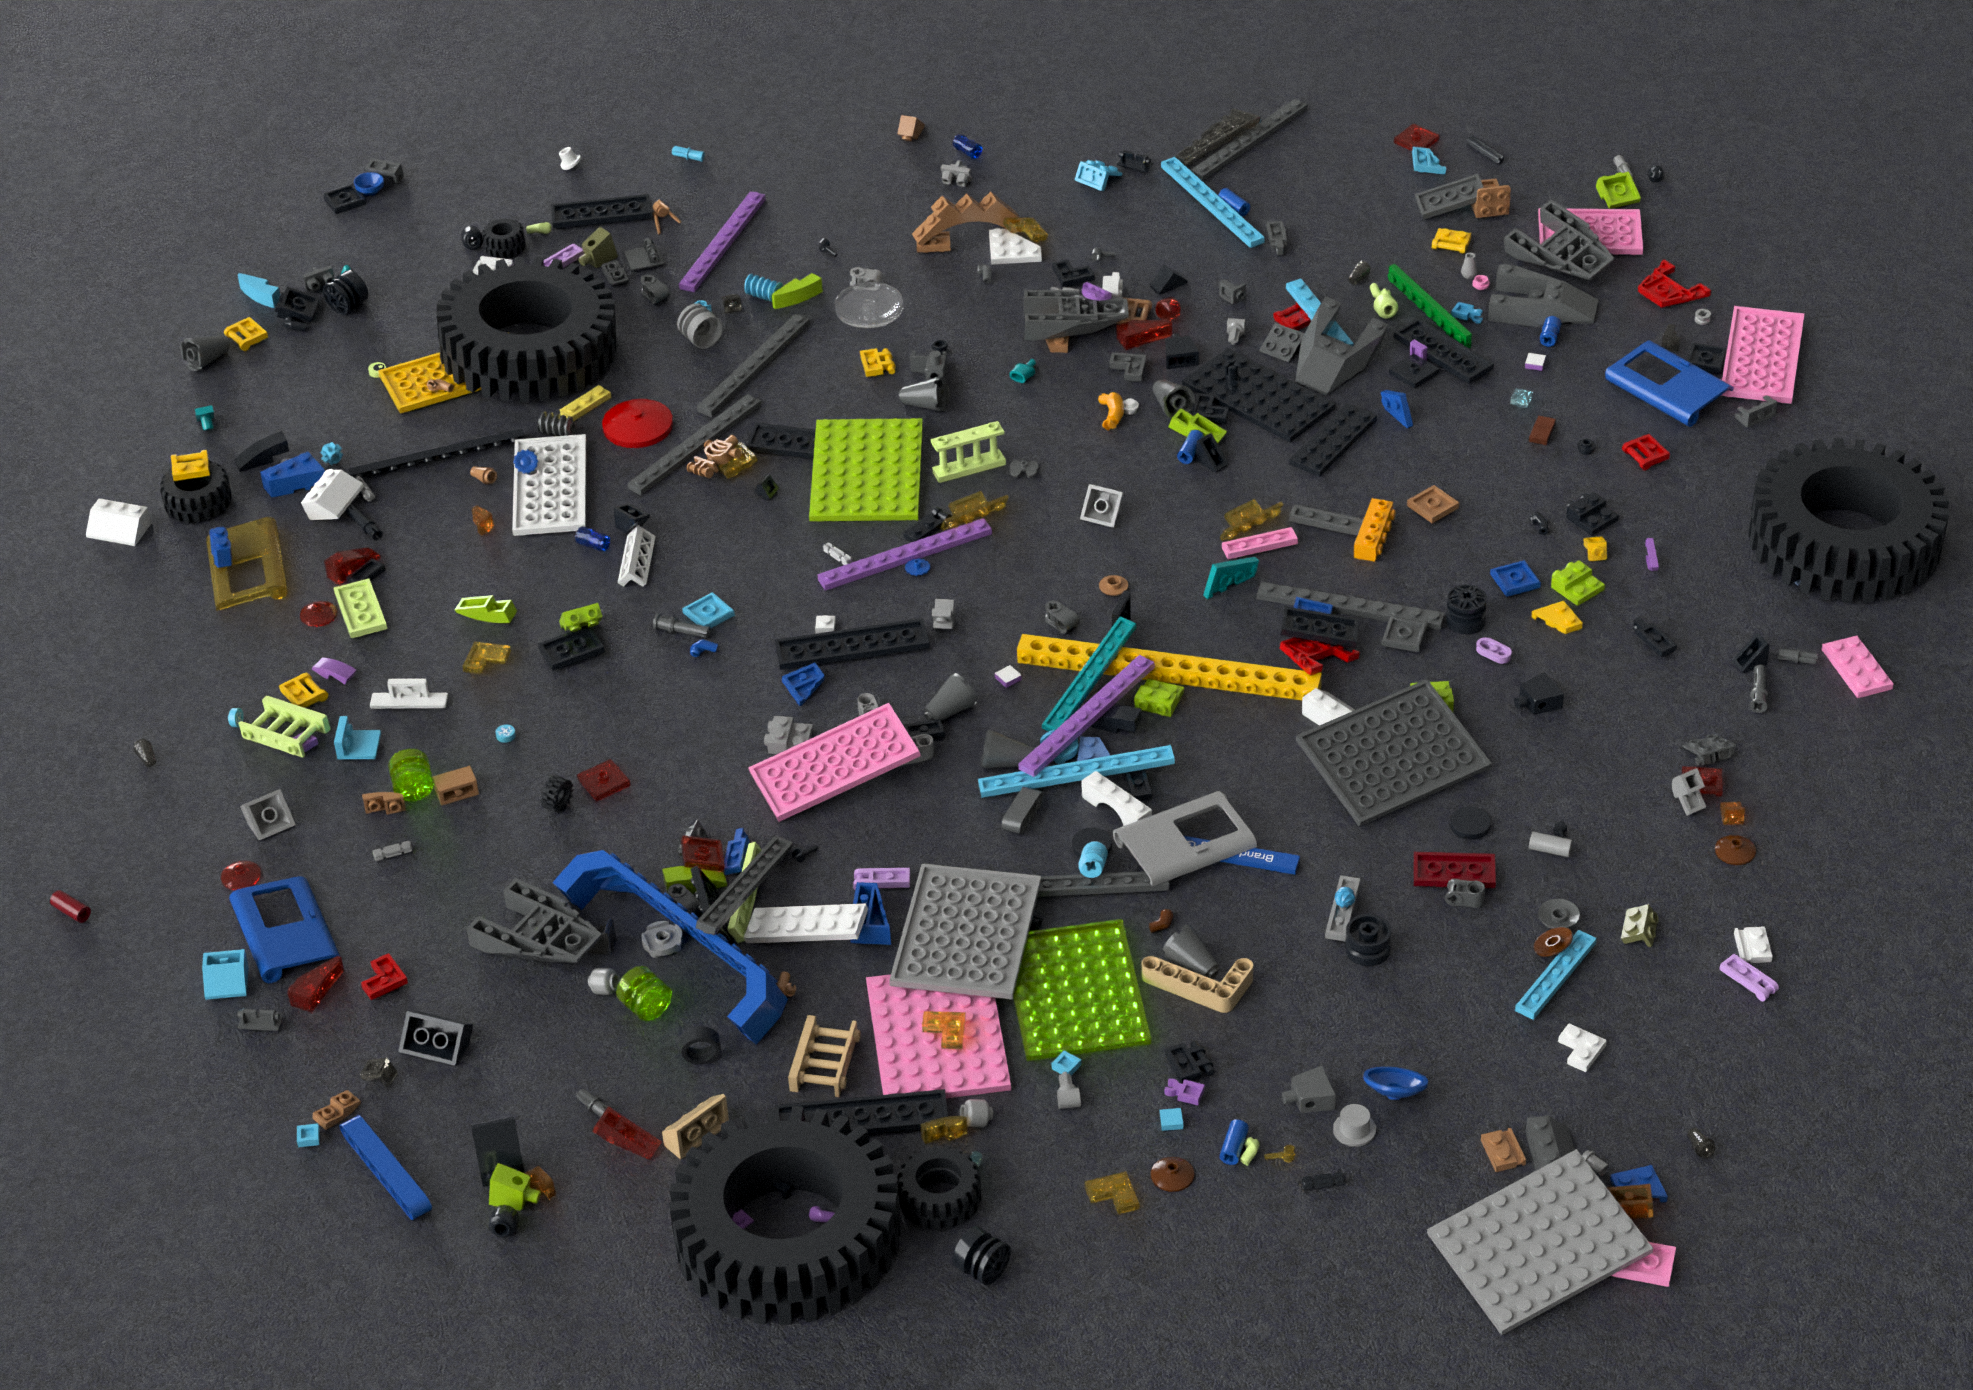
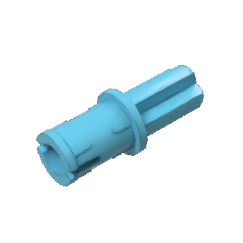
M674 146L672 149V155L700 162L704 160V151Z

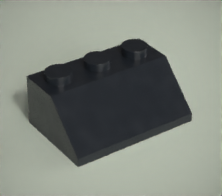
M407 1011L398 1052L457 1066L469 1046L473 1024L421 1011Z

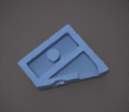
M1080 737L1077 761L1110 756L1100 737Z

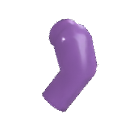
M813 1206L810 1209L809 1218L813 1222H827L835 1213L821 1210L818 1206Z

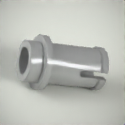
M1587 1150L1583 1153L1582 1157L1600 1176L1606 1174L1609 1164L1595 1156L1593 1151Z

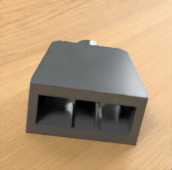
M932 351L927 360L926 380L932 379L934 376H943L946 379L944 380L946 384L948 377L946 356L941 355L939 351Z
M1322 1066L1292 1077L1291 1090L1282 1092L1284 1104L1296 1102L1302 1113L1335 1109L1336 1095Z

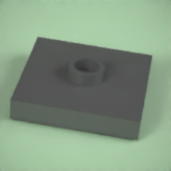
M1390 617L1382 639V646L1419 652L1427 630V623Z

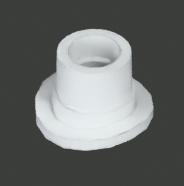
M567 147L559 152L562 160L560 166L563 170L573 168L581 160V156L574 154L571 147Z

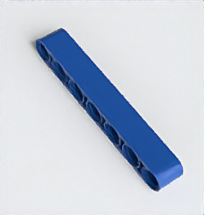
M360 1115L340 1124V1130L344 1138L411 1220L432 1210L431 1203L425 1193Z

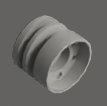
M697 303L687 306L678 317L677 328L696 347L705 349L713 346L719 340L723 331V323L704 305Z

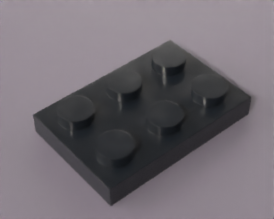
M588 626L582 627L578 631L568 632L538 643V650L552 671L605 652L603 644L592 628Z

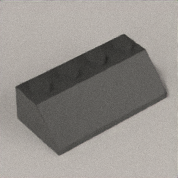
M1550 1116L1527 1118L1526 1138L1536 1171L1575 1150L1567 1126Z

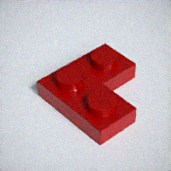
M388 953L370 961L371 967L377 975L361 982V985L370 1000H373L407 984L408 980Z

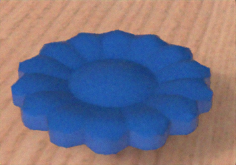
M521 450V452H517V455L514 456L515 460L513 463L518 472L529 474L531 471H535V468L538 466L537 455L533 451Z
M912 559L905 564V570L910 575H924L930 570V564L924 559Z

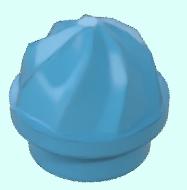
M1341 887L1335 893L1336 904L1341 908H1348L1355 901L1354 891L1349 887Z

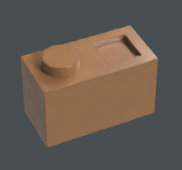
M470 766L432 777L435 792L441 805L479 795L477 781Z

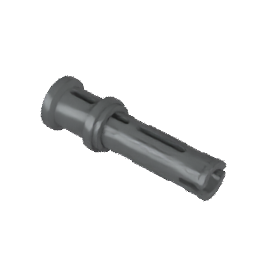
M657 613L653 621V629L655 630L664 629L668 630L669 633L676 631L709 638L711 628L709 626L683 622L673 616L669 618Z
M1757 665L1754 668V687L1750 693V698L1752 699L1750 709L1755 713H1762L1767 709L1766 700L1768 692L1765 689L1767 669L1766 667L1764 668V665Z

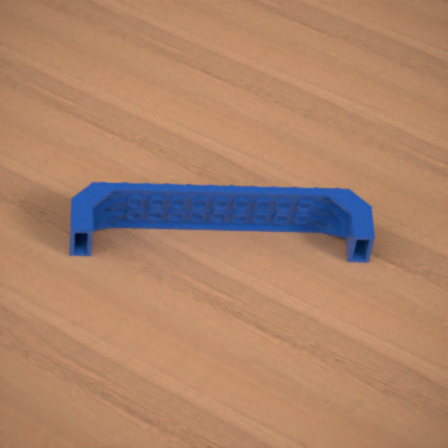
M604 850L577 855L553 881V884L581 911L600 889L635 893L745 976L746 995L727 1017L754 1044L757 1045L781 1017L788 998L776 985L777 980L769 974L770 972L761 964L758 966L750 955L742 954V950L735 944L730 945L722 934H706L696 929V923L699 918L694 913L689 914L682 904L673 902L674 899L666 892L664 894L661 893V890L654 883L651 882L649 884L646 882L647 879L642 874L633 872L634 869L626 862L624 864L621 863L620 858L614 853L609 855Z

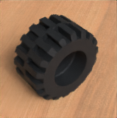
M510 218L496 219L493 222H489L482 229L484 250L491 257L511 258L522 253V250L525 249L526 242L523 225L517 222V220H511Z

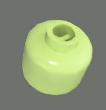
M1382 294L1375 299L1374 309L1380 317L1389 319L1396 315L1398 303L1391 295Z

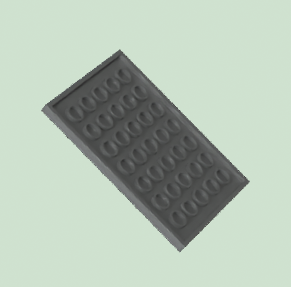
M1427 679L1296 736L1297 743L1359 827L1488 770L1492 765Z

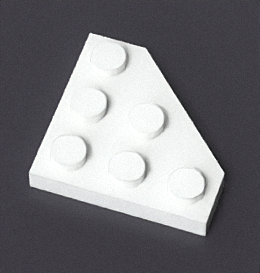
M996 228L989 230L991 265L1042 262L1041 246L1007 229Z

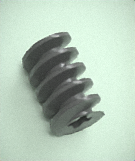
M543 411L538 420L537 429L544 434L569 436L576 434L577 423L573 422V418L570 416L567 418L565 415H562L560 418V414H555L554 416L552 412L548 414L547 411Z

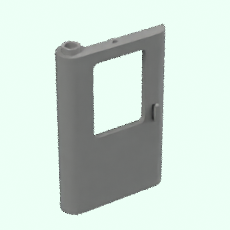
M1220 791L1113 830V838L1119 848L1127 846L1148 875L1152 887L1257 847L1253 833L1228 802L1226 795ZM1217 808L1220 811L1224 810L1238 828V831L1193 847L1175 824Z

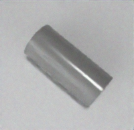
M1532 832L1529 849L1569 857L1573 840Z

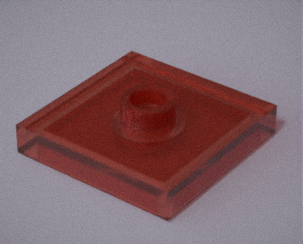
M1412 124L1394 138V143L1411 151L1413 147L1429 148L1439 140V134Z
M611 759L577 774L578 781L596 801L630 786V780Z
M682 835L681 846L684 867L693 868L698 866L704 870L724 871L725 864L721 840Z

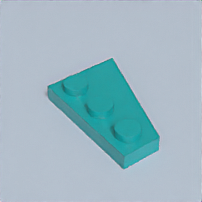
M1256 557L1212 564L1203 596L1209 599L1217 591L1222 593L1227 590L1228 586L1234 583L1238 585L1254 577L1259 560Z

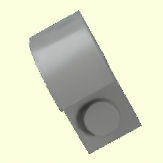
M935 599V609L932 608L934 629H953L956 610L954 600Z
M1697 768L1681 774L1672 780L1674 797H1679L1686 815L1706 807L1699 791L1705 785Z

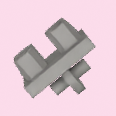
M957 160L956 164H942V182L949 185L952 179L957 180V185L965 187L967 182L972 181L971 170L967 166H963L961 160Z

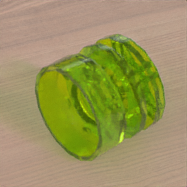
M405 749L393 755L388 767L394 793L403 794L404 801H416L426 797L434 786L427 755L418 749Z
M638 966L629 970L621 978L616 989V995L640 1020L651 1021L659 1017L667 1009L671 1002L672 991L648 967Z

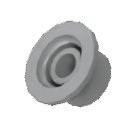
M1351 1104L1341 1110L1340 1117L1334 1122L1333 1133L1342 1144L1359 1147L1373 1140L1376 1135V1125L1370 1118V1112L1366 1107L1359 1104Z

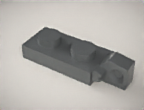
M1283 221L1266 222V230L1271 248H1276L1277 256L1284 255L1283 250L1284 247H1287V237Z

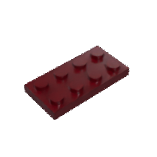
M1414 852V886L1447 887L1451 879L1480 881L1484 884L1485 888H1495L1496 886L1495 854Z

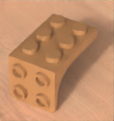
M1496 178L1481 180L1484 188L1477 190L1476 203L1471 204L1476 218L1509 214L1510 186H1499Z

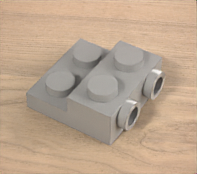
M774 716L773 721L768 722V732L770 733L765 734L764 745L768 747V754H779L811 739L813 724L794 723L793 717Z

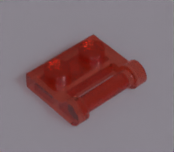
M1682 766V774L1696 768L1698 769L1705 787L1699 789L1700 793L1716 794V796L1722 797V769Z

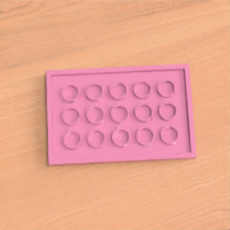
M1539 208L1540 244H1542L1555 232L1540 222ZM1567 209L1590 225V229L1594 234L1596 233L1602 245H1605L1610 254L1643 255L1640 209Z

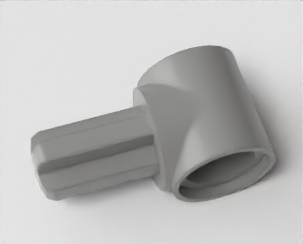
M1228 318V342L1232 345L1238 343L1239 337L1245 334L1246 319Z
M1063 1072L1058 1077L1060 1088L1057 1090L1059 1109L1081 1107L1079 1088L1072 1084L1071 1074Z

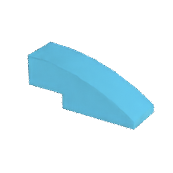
M242 273L238 274L240 288L247 296L271 308L277 306L280 298L279 287L269 285L266 279Z

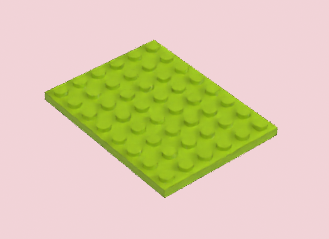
M922 418L816 420L809 520H918Z

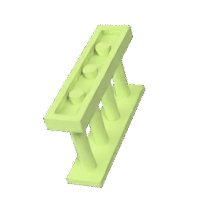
M991 422L931 439V443L935 450L939 452L940 465L932 467L937 481L941 483L1006 465V459L1001 451L997 449V436L1004 434V430L999 422ZM990 438V452L981 454L980 441ZM973 443V456L964 458L963 445ZM956 447L957 461L947 463L946 450Z
M270 696L262 699L265 711L252 724L243 721L238 723L243 738L302 758L305 756L302 744L315 731L327 734L331 730L327 715ZM270 716L277 718L267 729L260 727ZM285 721L292 723L282 734L275 732ZM300 726L307 728L297 739L290 737Z

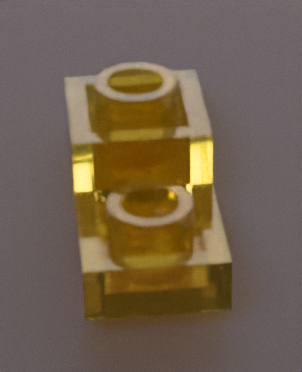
M965 1116L943 1117L921 1124V1137L925 1144L936 1141L943 1136L948 1141L967 1134V1119Z

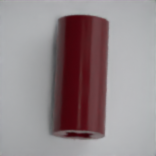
M62 890L55 891L50 898L51 906L79 923H84L90 917V907Z

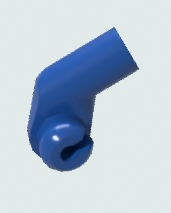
M704 639L699 640L690 647V654L693 657H698L705 650L715 653L718 644Z

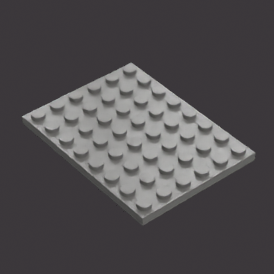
M921 864L890 976V986L1013 999L1041 885V876Z
M1577 1149L1427 1229L1428 1236L1501 1335L1653 1253V1247Z

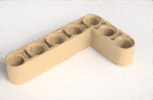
M1148 956L1142 960V979L1144 982L1216 1011L1228 1013L1233 1010L1253 981V962L1247 958L1238 959L1223 980L1218 982L1160 958Z

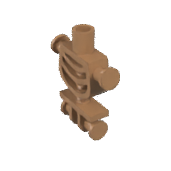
M730 435L725 441L716 439L713 442L712 440H707L704 444V452L707 459L696 456L694 458L696 464L689 462L687 471L702 477L711 478L714 472L717 473L719 471L716 465L726 464L733 457L735 459L741 457V449L734 448L738 444V439L734 435Z

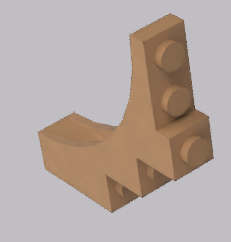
M991 191L980 203L966 193L956 205L942 195L931 206L934 212L916 228L912 235L917 243L923 246L933 236L958 224L977 221L989 222L1010 231L1021 218L1014 209Z

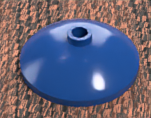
M1398 1067L1370 1068L1364 1072L1363 1076L1364 1081L1369 1087L1391 1100H1399L1400 1098L1416 1095L1428 1086V1079L1424 1075Z

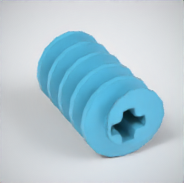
M750 274L745 280L744 288L746 294L772 302V293L783 287V283H777V281H771V279L760 278L758 275Z
M1097 841L1085 845L1079 860V870L1084 876L1095 878L1102 873L1108 856V850L1105 845Z

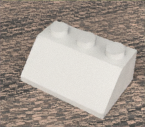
M329 469L315 483V486L306 495L301 504L310 520L339 519L364 485L342 470Z
M98 499L90 510L86 537L136 546L151 525L148 508Z
M1318 688L1305 695L1302 701V714L1318 725H1322L1355 710L1330 693Z

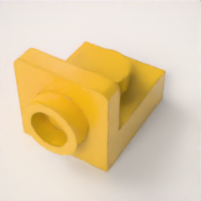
M1602 536L1583 538L1584 546L1588 550L1589 561L1607 559V545Z

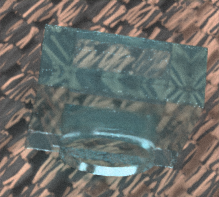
M1516 388L1511 397L1510 404L1528 408L1533 392Z

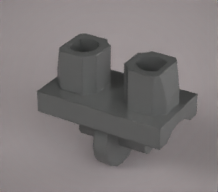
M331 265L319 270L314 267L311 269L312 272L303 275L305 289L307 291L312 290L313 292L334 279Z

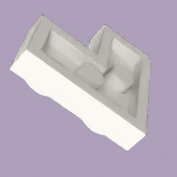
M1572 1024L1566 1026L1558 1040L1559 1043L1574 1049L1568 1057L1567 1064L1584 1072L1588 1071L1603 1051L1607 1041Z

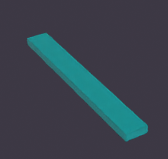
M1123 617L1118 618L1045 719L1042 729L1048 732L1058 729L1078 710L1137 628L1136 623Z

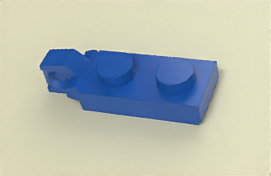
M744 828L736 829L734 840L728 841L722 868L725 875L742 872L748 844L750 843Z

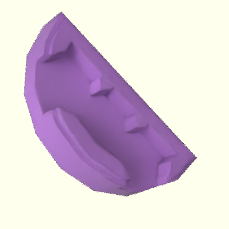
M1088 282L1083 284L1082 294L1088 299L1100 301L1108 300L1112 297V293Z
M1647 538L1645 542L1648 553L1646 555L1647 567L1651 571H1658L1659 565L1653 538Z

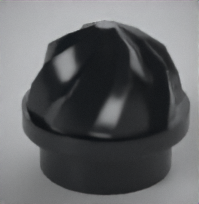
M1655 165L1649 169L1647 174L1649 180L1652 182H1660L1662 180L1664 171L1661 166Z

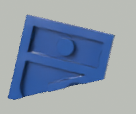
M1390 390L1382 391L1381 402L1385 410L1406 428L1413 426L1406 394Z
M816 663L782 676L783 684L799 706H802L824 681V674Z
M1652 1165L1610 1174V1182L1618 1197H1634L1641 1200H1646V1197L1660 1198V1202H1667L1668 1196Z

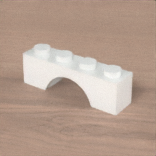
M1097 771L1082 780V798L1095 807L1101 803L1110 805L1120 816L1123 826L1152 816L1151 808Z

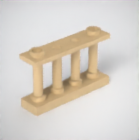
M807 1015L788 1076L790 1091L798 1092L800 1084L807 1082L834 1086L835 1097H840L841 1090L846 1087V1073L855 1043L860 1040V1030H857V1021H852L850 1031L822 1028L817 1025L816 1016ZM818 1036L847 1039L845 1046L815 1043L814 1039L815 1037L818 1038ZM814 1051L842 1054L841 1061L838 1062L813 1059L809 1055ZM809 1067L838 1070L836 1077L811 1075L804 1072L805 1068Z

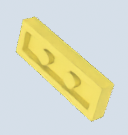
M598 385L561 408L560 415H565L567 418L570 416L575 421L610 399L611 392Z

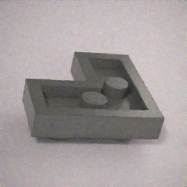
M1112 352L1109 368L1125 369L1124 380L1141 382L1146 364V355Z

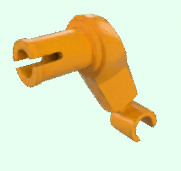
M1102 393L1098 398L1099 403L1107 405L1109 408L1107 419L1104 420L1102 426L1109 431L1110 428L1115 429L1124 414V404L1122 397L1118 393Z

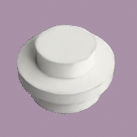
M1126 399L1123 401L1125 414L1131 415L1137 412L1139 403L1136 400Z

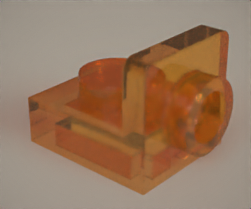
M477 505L471 509L473 521L477 525L479 535L483 536L494 528L492 513Z
M1741 802L1720 803L1723 825L1744 824L1745 808L1741 806Z
M540 1166L525 1173L531 1177L530 1188H536L541 1191L548 1199L556 1195L553 1180Z

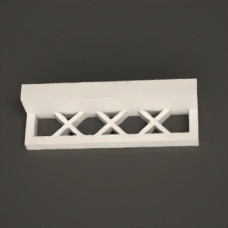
M639 525L627 535L618 583L623 587L630 580L635 581L641 586L647 583L655 535ZM643 536L649 539V542H646ZM641 547H643L646 554H643L642 550L640 549ZM638 559L642 561L644 566L640 565ZM635 571H638L641 577L637 576Z

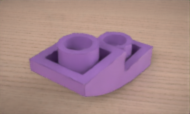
M321 658L312 667L313 671L328 679L332 676L343 684H346L356 673V669L330 658Z

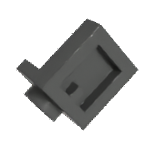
M1224 279L1219 282V296L1231 304H1235L1246 297V285L1242 283L1234 286Z

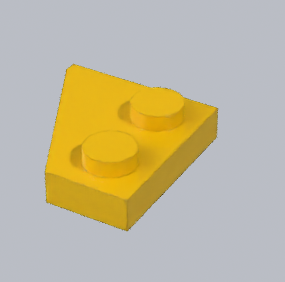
M1565 601L1532 611L1531 617L1536 620L1539 617L1546 621V625L1556 628L1564 634L1582 629L1583 623Z

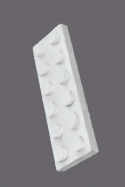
M865 903L754 908L744 940L746 943L858 939L868 907Z

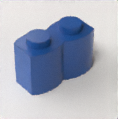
M224 527L210 529V545L214 564L218 568L231 566L233 560L228 531Z

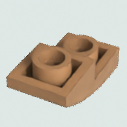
M375 792L362 794L366 814L386 810L387 815L406 811L404 797L401 793Z
M346 1090L331 1097L330 1105L313 1112V1120L327 1130L350 1115L360 1105L361 1101Z

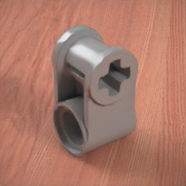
M860 267L850 270V275L852 276L850 287L852 289L872 292L880 289L883 280L881 271Z

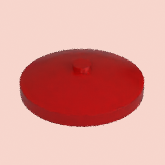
M632 399L621 402L609 409L603 417L602 426L605 437L613 444L625 448H643L665 439L672 430L673 418L668 407L658 401Z

